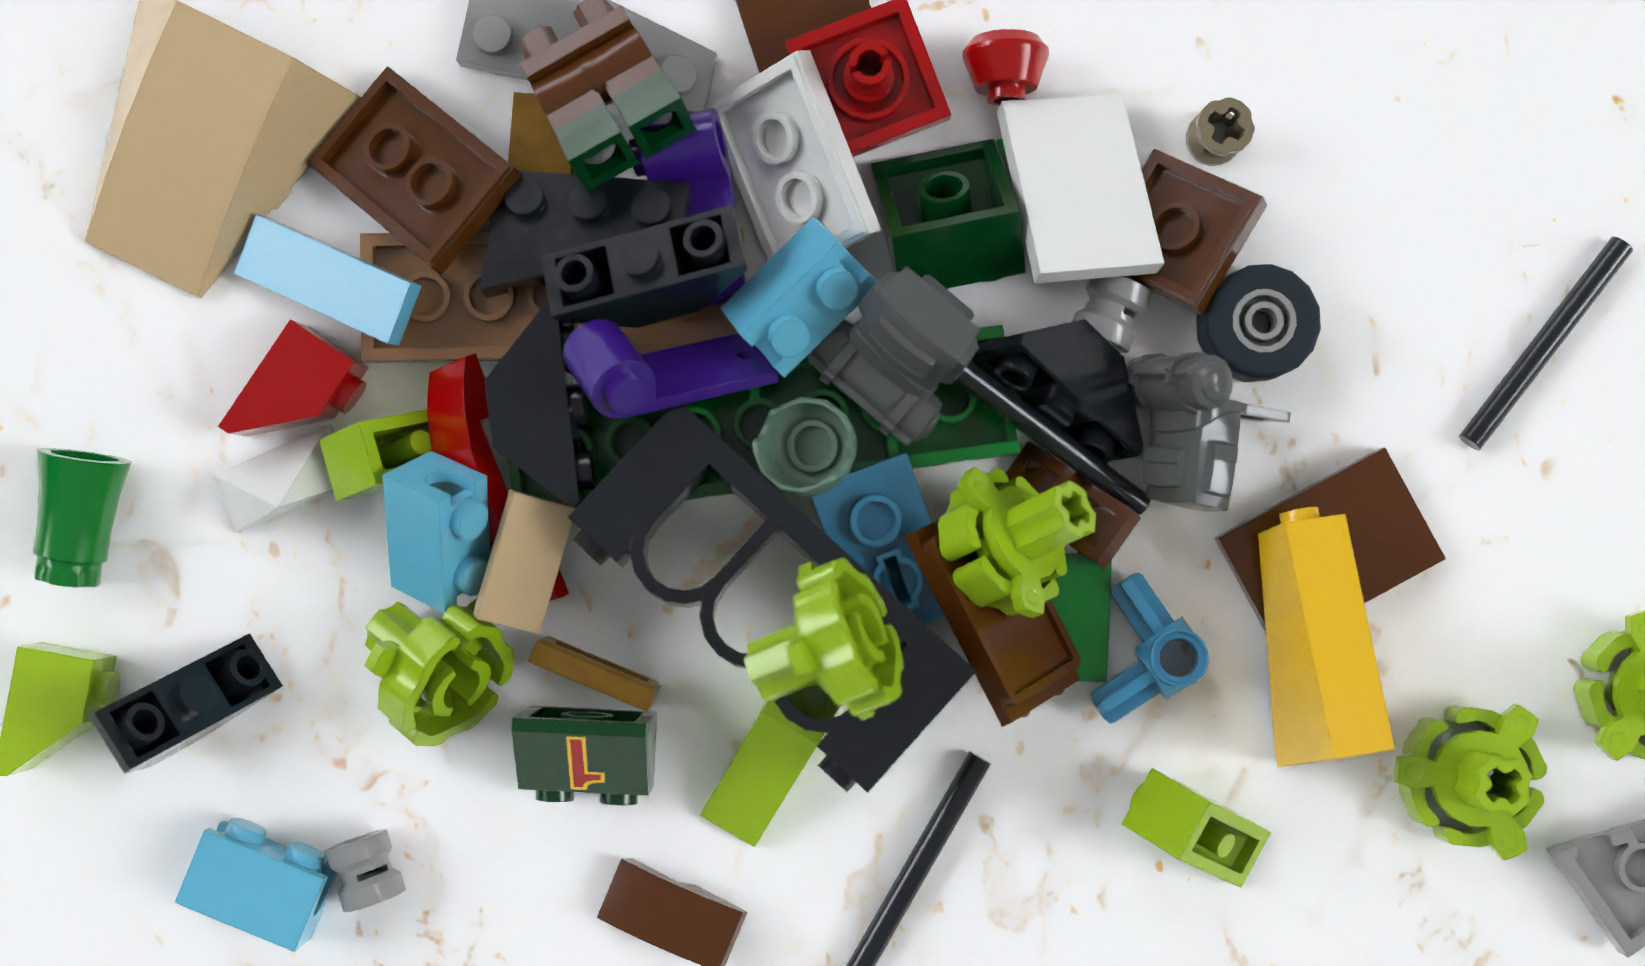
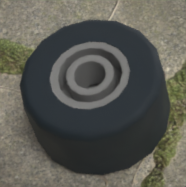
M1273 264L1248 265L1224 277L1203 314L1197 315V341L1204 353L1216 355L1226 361L1232 372V378L1242 382L1268 381L1298 368L1313 352L1321 330L1320 307L1310 286L1293 271Z

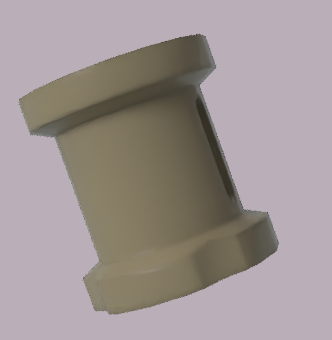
M1232 97L1209 102L1189 123L1186 131V146L1191 156L1198 162L1208 166H1220L1231 161L1238 152L1242 151L1249 144L1253 137L1255 126L1252 121L1251 110L1242 101ZM1218 121L1228 126L1224 134L1226 139L1221 144L1211 138L1215 131L1213 125Z

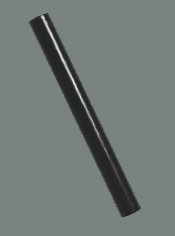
M1615 236L1609 239L1460 433L1459 438L1461 441L1477 451L1482 449L1631 255L1633 248L1630 244Z
M970 362L965 371L954 381L1096 488L1101 489L1127 505L1138 515L1144 513L1148 508L1151 499L1146 497V492L974 363Z
M971 751L968 752L846 966H876L991 765L990 762Z

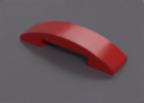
M474 353L429 372L427 390L428 428L433 452L487 476L490 550H492L508 492L480 421L489 418L484 381L486 378L477 355ZM560 568L550 601L569 594Z

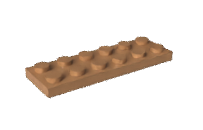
M739 228L744 250V231L743 228ZM477 232L442 275L428 266L392 234L361 233V259L422 286L400 345L387 344L361 332V361L366 363L454 362L476 353L479 361H500L543 306L549 305L546 285H543L541 281L510 287L507 294L486 298L480 290L489 232ZM725 303L704 307L696 313L639 328L620 327L640 355L738 333L720 309Z

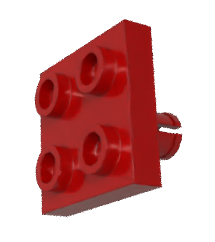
M907 0L885 2L785 41L788 55L795 51L810 50L852 157L951 119L952 114Z

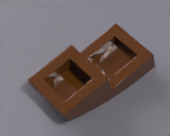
M1027 441L1021 453L1018 454L1006 471L1009 481L1021 476L1039 494L1069 480L1086 491L1088 502L1096 512L1095 531L1067 544V546L1104 570L1141 519L1133 509L1101 489L1096 488L1063 462Z
M624 858L620 860L597 918L642 941L701 966H725L748 912L697 885H683L633 858Z

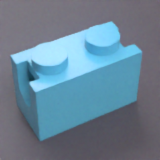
M813 216L720 309L741 337L751 346L755 345L771 365L785 378L859 306L863 297L877 281Z
M433 451L383 474L391 587L442 613L449 607L457 605L458 595L462 593L468 596L479 594L491 554L487 476Z
M230 818L229 822L222 821L218 824L216 830L211 828L205 829L174 903L293 952L312 938L338 875L337 872L329 868L328 863L324 862L326 858L325 853L313 846L300 842H290L287 847L265 837L267 830L264 827L241 818Z

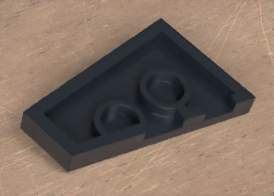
M518 170L523 177L519 178L505 192L504 200L492 214L480 290L486 298L507 294L509 293L508 288L536 281H541L543 285H546L541 256L690 216L693 197L690 184L685 182L614 177L587 192L576 174Z

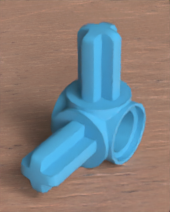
M1140 573L1131 574L1111 589V597L1142 643L1135 647L1134 655L1138 661L1093 690L1090 695L1096 709L1109 724L1116 723L1159 693L1168 700L1190 684L1197 682L1205 674L1209 664V652L1204 641L1193 632L1183 616L1175 621L1173 620L1147 580ZM1168 641H1181L1193 653V666L1182 677L1168 674L1160 663L1161 649Z

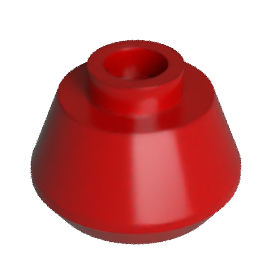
M999 29L980 33L969 41L962 52V59L975 91L987 96V102L995 106H1000L1002 101L1026 99V94L1034 92L1038 88L1049 57V48L1038 34L1020 29Z

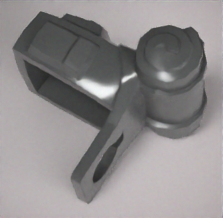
M906 267L899 273L889 271L880 278L859 304L862 318L854 324L844 319L808 354L806 361L821 373L819 377L821 381L827 386L832 383L879 423V430L885 436L891 433L908 447L913 442L916 443L933 432L941 415L940 409L943 405L934 394L938 384L941 382L950 385L965 371L979 348L976 336L980 329L971 321L974 317L973 311L931 275H925L921 278Z
M1204 352L1183 353L1179 356L1155 353L1131 359L1126 363L1129 377L1128 384L1131 386L1134 404L1151 412V428H1153L1150 447L1144 449L1142 457L1146 497L1151 500L1192 510L1228 511L1238 455L1240 419L1257 422L1289 423L1291 413L1230 400L1233 387L1232 372L1226 361L1216 355H1208Z

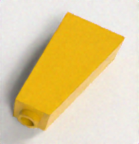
M1318 507L1300 508L1279 514L1281 524L1258 533L1277 766L1285 767L1394 750L1393 737L1346 515L1320 517Z

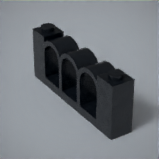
M684 404L670 407L568 516L580 529L572 540L600 566L611 557L623 568L631 559L635 575L654 597L671 606L692 608L701 605L699 618L704 638L720 658L738 668L746 669L744 658L747 656V653H740L726 645L719 636L715 622L717 604L725 591L777 534H780L809 562L811 561L818 567L831 561L845 558L858 572L864 573L885 603L887 613L886 616L881 617L884 625L891 624L894 627L899 638V644L904 647L901 651L904 669L901 672V697L892 703L876 708L874 716L865 720H861L858 716H853L848 709L841 715L828 719L809 717L796 709L787 696L774 700L787 720L804 730L827 733L816 745L826 755L817 766L846 792L857 783L868 793L977 672ZM713 473L765 522L707 583L701 587L686 591L668 588L658 582L651 573L648 561L650 542L668 518L707 476Z

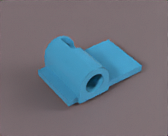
M906 452L851 471L834 489L828 493L812 497L824 532L923 623L926 624L945 617L904 536L932 523Z

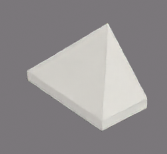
M326 425L212 475L237 533L244 532L334 493L319 443V439L335 433L332 425Z

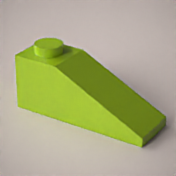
M818 683L787 695L794 707L809 717L820 719L832 718L840 708ZM766 700L700 816L755 847L825 733L802 729L787 720L774 701Z

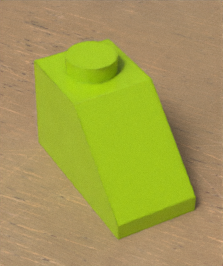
M427 409L360 421L319 439L336 501L382 492L383 474L432 451Z
M44 642L17 646L0 736V776L7 777L34 768L94 726L89 716L115 702L119 693L120 676L117 672H114L117 655Z
M1151 768L1144 783L1133 793L1130 809L1121 825L1178 860L1240 888L1243 886L1271 834L1270 831L1154 768Z

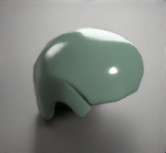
M801 396L768 412L758 437L752 441V452L759 473L782 493L809 498L828 493L845 479L856 457L858 440L853 425L844 412L826 399Z

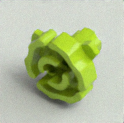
M974 466L964 472L958 487L950 493V503L947 511L939 518V549L941 555L947 561H954L975 550L977 551L980 558L957 568L953 572L955 585L974 604L981 608L987 606L994 607L1009 616L1021 614L1035 618L1044 614L1045 602L1057 597L1059 594V587L1055 579L1067 573L1065 545L1095 531L1096 512L1088 502L1086 491L1070 480L1039 494L1021 476L1009 481L1006 473L1000 468L984 473Z
M845 558L831 561L819 567L811 561L799 566L797 585L801 593L793 597L795 606L794 625L747 644L748 651L744 661L750 681L757 687L762 698L767 701L777 700L818 683L838 706L846 704L853 716H858L861 720L873 717L876 708L892 703L901 697L902 693L901 672L904 669L903 658L896 630L891 624L884 625L881 618L886 616L887 613L885 603L870 579L864 573L858 572Z
M477 599L468 604L467 607L458 605L449 607L444 612L442 619L438 620L431 616L422 619L405 604L397 601L391 607L379 609L365 627L367 630V640L364 645L371 652L364 666L373 674L382 678L379 684L377 707L389 718V723L415 746H437L454 734L470 730L476 726L496 706L499 700V695L488 687L489 680L491 679L498 686L506 684L512 676L513 648L503 641L502 631L493 623L478 620L473 616Z
M1645 610L1626 615L1625 631H1608L1600 635L1581 655L1580 661L1585 669L1605 673L1615 656L1622 650L1628 649L1629 656L1611 673L1606 684V699L1615 712L1611 714L1604 703L1603 681L1582 678L1577 680L1573 686L1581 717L1586 723L1595 726L1599 730L1594 740L1595 744L1609 758L1616 761L1626 755L1645 759V744L1639 742L1641 736L1645 737Z
M1519 704L1511 705L1502 714L1488 709L1450 705L1443 713L1445 721L1458 724L1475 721L1487 731L1471 730L1457 733L1443 743L1433 760H1430L1429 751L1433 741L1445 732L1449 725L1442 720L1428 717L1421 718L1404 741L1403 755L1396 757L1394 782L1399 784V792L1410 818L1427 827H1433L1434 835L1438 839L1452 845L1479 848L1489 845L1496 855L1504 861L1527 851V841L1523 829L1530 824L1544 804L1542 792L1529 787L1532 779H1542L1547 772V765L1536 742L1532 739L1539 719ZM1491 770L1495 771L1490 777L1487 776ZM1431 787L1436 803L1450 818L1469 827L1453 829L1440 824L1439 818L1427 804L1425 797L1426 788Z

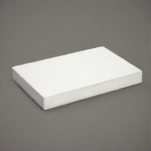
M810 50L795 51L706 105V109L715 108L719 115L726 139L730 169L767 261L813 216L846 249L882 231Z
M1123 93L1002 101L997 111V117L1015 198L1021 212V224L1034 283L1158 273L1164 264V259Z

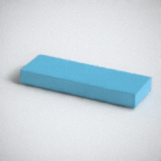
M257 214L253 220L234 274L384 343L398 346L422 287L413 281L274 219Z

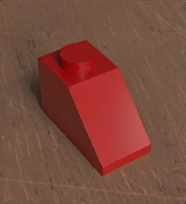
M290 319L218 427L228 434L248 437L333 420L339 411L346 414L358 402L366 388V382L361 379L369 367L307 325Z

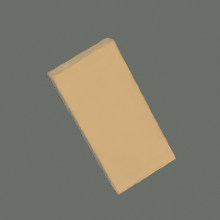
M509 490L473 611V616L476 619L540 634L573 523L568 516L576 509L575 507L520 491Z

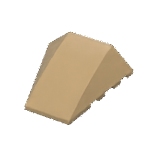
M139 0L85 242L198 298H202L242 252L255 215L266 217L273 208L277 210L293 192L290 188L310 166L306 162L361 96L296 58L178 0Z

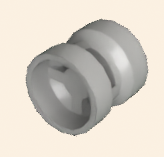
M1123 276L1089 279L1086 286V291L1090 297L1089 302L1086 303L1084 309L1075 313L1072 322L1086 319L1118 352L1129 353L1135 338L1132 328L1134 316L1145 312L1152 292L1145 286Z
M387 829L369 832L324 850L329 868L339 874L342 886L338 896L345 913L383 902L406 890L401 872L391 866L388 855L392 849V844ZM374 869H375L374 872H371V873L365 874V875H363V876L357 877V875H360V874H363V873H366V872H368V871H371V870H374Z

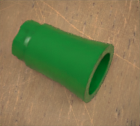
M37 449L39 479L38 511L33 553L37 555L34 568V579L64 587H97L101 581L102 563L107 562L111 532L119 498L132 461L113 455L82 450Z

